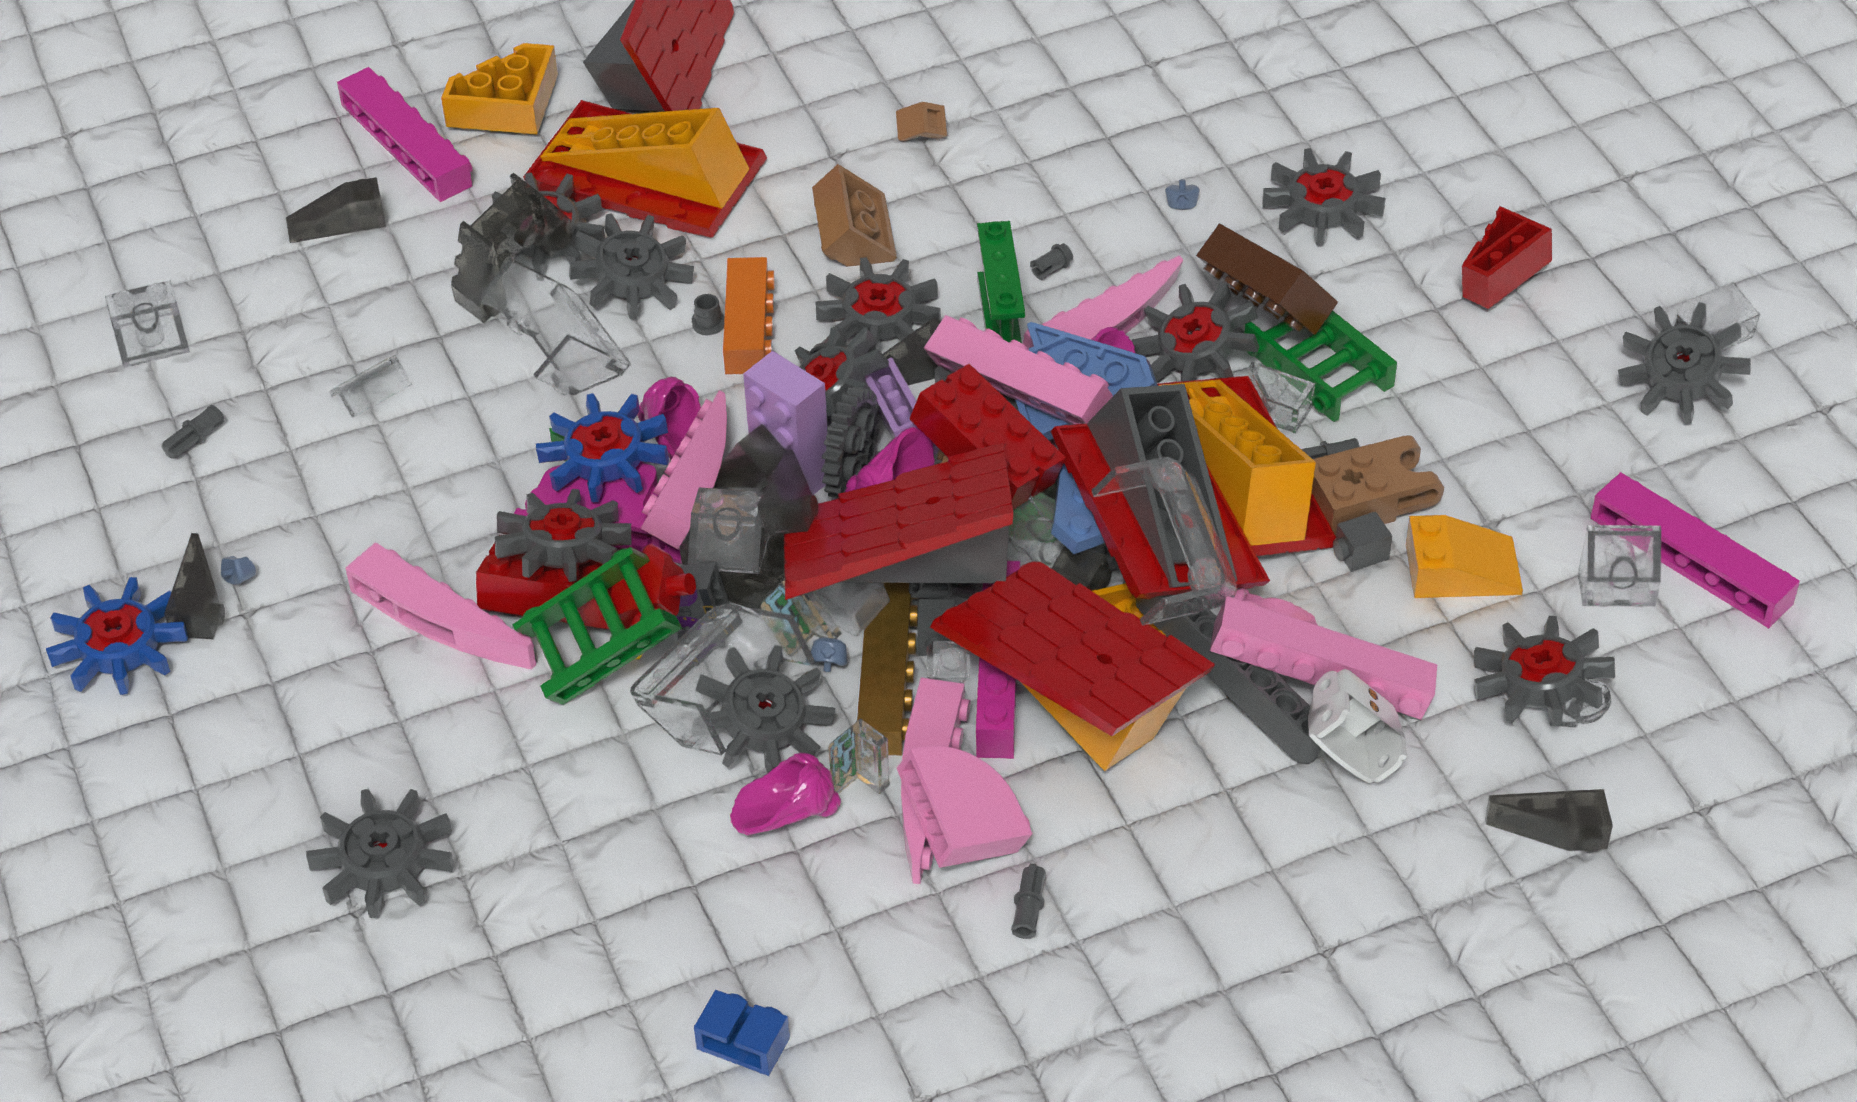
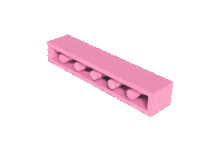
M945 315L924 346V350L938 366L955 372L970 364L999 393L1072 425L1087 424L1113 397L1108 389V382L1096 374H1091L1090 377L1086 376L1070 363L1058 364L1051 356L1042 351H1038L1035 354L1029 351L1022 343L1016 340L1007 342L991 329L979 330L972 322L962 317L956 320Z
M1226 596L1215 620L1210 647L1211 652L1313 685L1329 671L1334 670L1338 673L1343 669H1347L1393 704L1396 712L1422 720L1435 696L1437 664Z

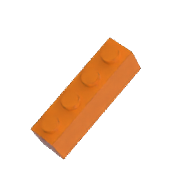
M767 257L727 258L723 338L725 374H743L772 351V340H767V336H773V317L768 316V313H774L773 293H768V290H775L774 270L768 271Z

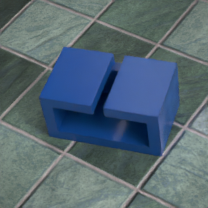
M718 990L714 991L694 1025L697 1050L767 1076L771 1074L790 1039L788 1016L783 1015L773 1007L764 1008L756 1004L754 1007H750L748 1001L742 996L734 993L726 994Z

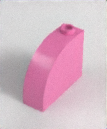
M924 746L910 749L896 768L939 868L1017 853L1031 837L1032 831L1029 820L1023 814L1012 789L995 769L978 757L952 747Z

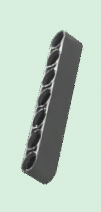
M1193 593L1183 596H1157L1151 599L1136 598L1137 608L1167 637L1169 635L1174 636L1215 664L1207 676L1291 758L1301 763H1311L1317 759L1321 748L1309 736L1308 714L1310 705L1277 673L1211 652L1210 647L1217 616Z

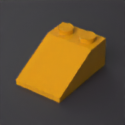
M1447 515L1409 516L1405 545L1414 598L1522 595L1523 588L1512 536Z

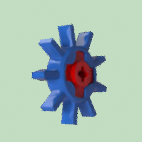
M594 393L587 394L586 397L587 416L582 417L576 422L555 412L549 416L552 431L564 436V441L537 443L536 452L539 463L567 460L549 473L552 488L556 491H559L579 476L588 480L587 485L591 502H599L604 482H612L621 478L624 479L630 488L638 493L643 490L640 474L635 469L640 461L668 465L669 463L667 446L645 443L647 440L668 433L666 418L664 414L636 423L634 419L640 411L638 395L631 394L618 412H601L599 401Z
M129 577L121 599H111L104 602L100 599L98 592L90 585L83 587V592L89 610L80 618L55 612L50 617L55 632L74 636L72 640L46 648L51 666L55 667L81 658L82 662L70 675L74 689L79 692L85 688L97 672L113 674L112 677L120 695L128 694L129 678L127 672L140 667L144 663L163 675L170 672L166 657L156 650L158 643L188 641V633L184 622L155 623L178 608L174 594L169 590L149 604L144 605L138 602L141 590L137 577Z

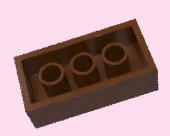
M1220 223L1196 255L1206 264L1203 270L1217 280L1222 278L1223 282L1227 283L1232 294L1237 296L1242 292L1243 295L1241 297L1247 302L1252 301L1256 308L1261 304L1264 305L1262 309L1276 320H1279L1282 316L1285 317L1283 322L1299 333L1303 328L1315 335L1338 304L1335 298L1302 269Z

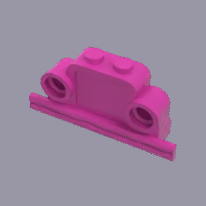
M640 461L635 468L640 474L643 488L638 493L630 488L624 479L621 478L612 482H604L599 502H591L587 485L588 480L579 476L559 491H556L552 488L549 473L561 465L548 469L544 473L538 487L530 492L534 493L545 505L566 503L571 490L579 489L581 506L590 510L614 500L618 503V521L615 523H631L632 544L611 546L617 548V550L632 547L641 552L646 545L654 544L669 553L673 558V562L680 564L683 563L687 555L688 545L681 544L679 549H676L641 529L647 518V515L642 513V510L652 494L656 495L653 491L658 484L656 469L650 464ZM527 500L525 502L526 510L516 508L514 514L522 516L528 515Z

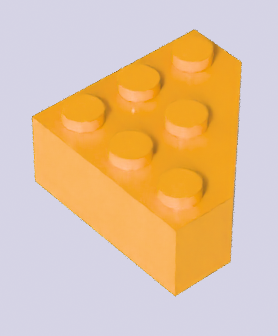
M523 43L513 48L514 53L502 59L495 56L477 64L476 71L465 76L458 73L449 77L441 97L446 127L538 134L558 76L554 45Z

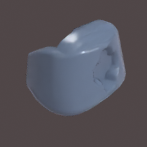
M1180 179L1179 186L1169 185L1166 187L1165 193L1168 206L1172 209L1187 210L1197 205L1200 192L1198 186L1193 184L1186 185V180Z
M235 556L223 558L221 561V576L230 584L238 585L253 577L256 573V568L248 557L236 558Z
M833 638L814 640L809 654V661L812 663L824 662L823 671L831 672V663L841 666L847 664L846 644L841 640Z

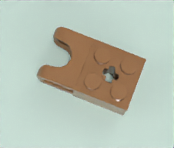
M1400 436L1313 459L1316 465L1312 494L1335 536L1338 523L1376 511L1383 523L1387 524L1395 522L1396 516L1429 508L1441 500L1444 486L1437 474L1432 471H1410L1418 464L1421 448L1413 436Z

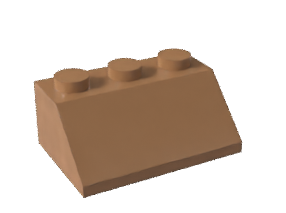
M837 164L812 187L823 253L829 259L837 260L846 267L860 265V258L867 257L870 264L893 262L897 256L885 193Z

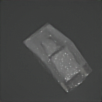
M1252 361L1249 365V378L1277 428L1296 434L1312 409L1315 383Z

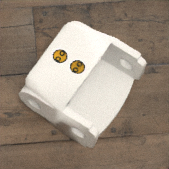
M1343 669L1338 673L1334 670L1329 671L1317 681L1313 689V697L1308 714L1309 736L1337 763L1370 784L1373 781L1379 783L1398 770L1403 760L1407 758L1405 736L1393 704L1347 669Z

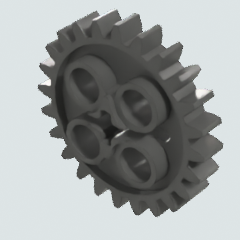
M855 386L848 388L847 394H842V401L837 402L836 414L832 413L831 415L832 423L827 427L826 440L824 441L826 451L822 455L825 463L821 469V472L825 473L822 483L826 484L824 491L828 492V497L838 499V494L845 492L846 484L851 476L857 475L861 468L874 458L875 448L877 447L875 437L879 433L876 425L880 420V416H876L879 405H876L877 397L873 396L874 391Z

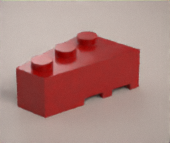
M1499 206L1496 211L1495 220L1492 224L1488 223L1485 228L1484 237L1480 242H1476L1462 264L1463 297L1487 309L1494 306L1552 261V229Z

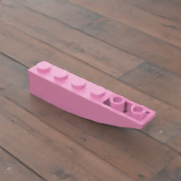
M1179 255L1169 261L1163 260L1153 269L1143 274L1137 273L1127 282L1119 286H1111L1103 294L1093 299L1087 298L1077 307L1067 312L1061 311L1051 320L1041 325L1090 340L1100 330L1107 327L1117 328L1126 334L1146 317L1144 309L1147 306L1154 308L1176 282L1183 259ZM1029 329L1025 332L1022 343L1028 349L1034 346Z
M719 390L713 402L706 398L686 433L687 436L682 440L675 453L676 455L673 456L664 472L665 474L662 475L653 493L656 495L652 494L642 510V513L647 515V518L641 529L676 549H679L714 487L722 464L727 427L726 397L724 392Z
M375 542L345 568L352 593L400 624L423 636L459 651L495 662L526 669H533L536 666L534 644L527 635L511 629L498 616L489 615L480 609L473 600L469 598L464 599L459 596L446 583L437 582L428 576L421 567L412 566L404 561L394 550H387Z
M920 678L905 735L902 760L912 748L946 746L961 749L963 728H960L961 721H968L971 701L965 699V684ZM901 780L905 850L912 882L914 884H921L924 869H931L934 854Z

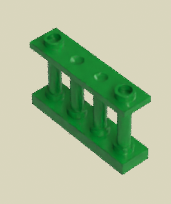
M1010 221L977 223L984 270L977 272V282L985 329L993 330L1007 342L1016 340L1022 343L1018 318H1025V307Z
M1334 311L1330 313L1315 335L1313 334L1288 350L1276 342V340L1294 330L1283 321L1265 332L1253 322L1245 324L1244 333L1255 334L1259 344L1258 352L1247 351V353L1258 359L1309 401L1318 412L1323 413L1333 422L1339 420L1341 398L1368 382L1374 383L1384 392L1395 385L1397 361ZM1321 345H1326L1335 352L1334 355L1310 369L1298 360ZM1345 363L1350 364L1359 371L1333 388L1321 379Z
M632 547L617 551L611 556V560L541 606L527 610L523 614V618L512 624L515 631L532 638L536 636L553 673L550 680L540 685L546 699L562 705L566 704L682 629L675 615L660 608L655 609L637 572L639 568L650 562L646 554ZM622 579H625L642 615L640 621L628 629H625L607 591L608 588ZM595 598L612 634L610 641L599 648H595L578 611L579 607ZM564 617L582 653L580 660L570 667L565 666L548 629Z

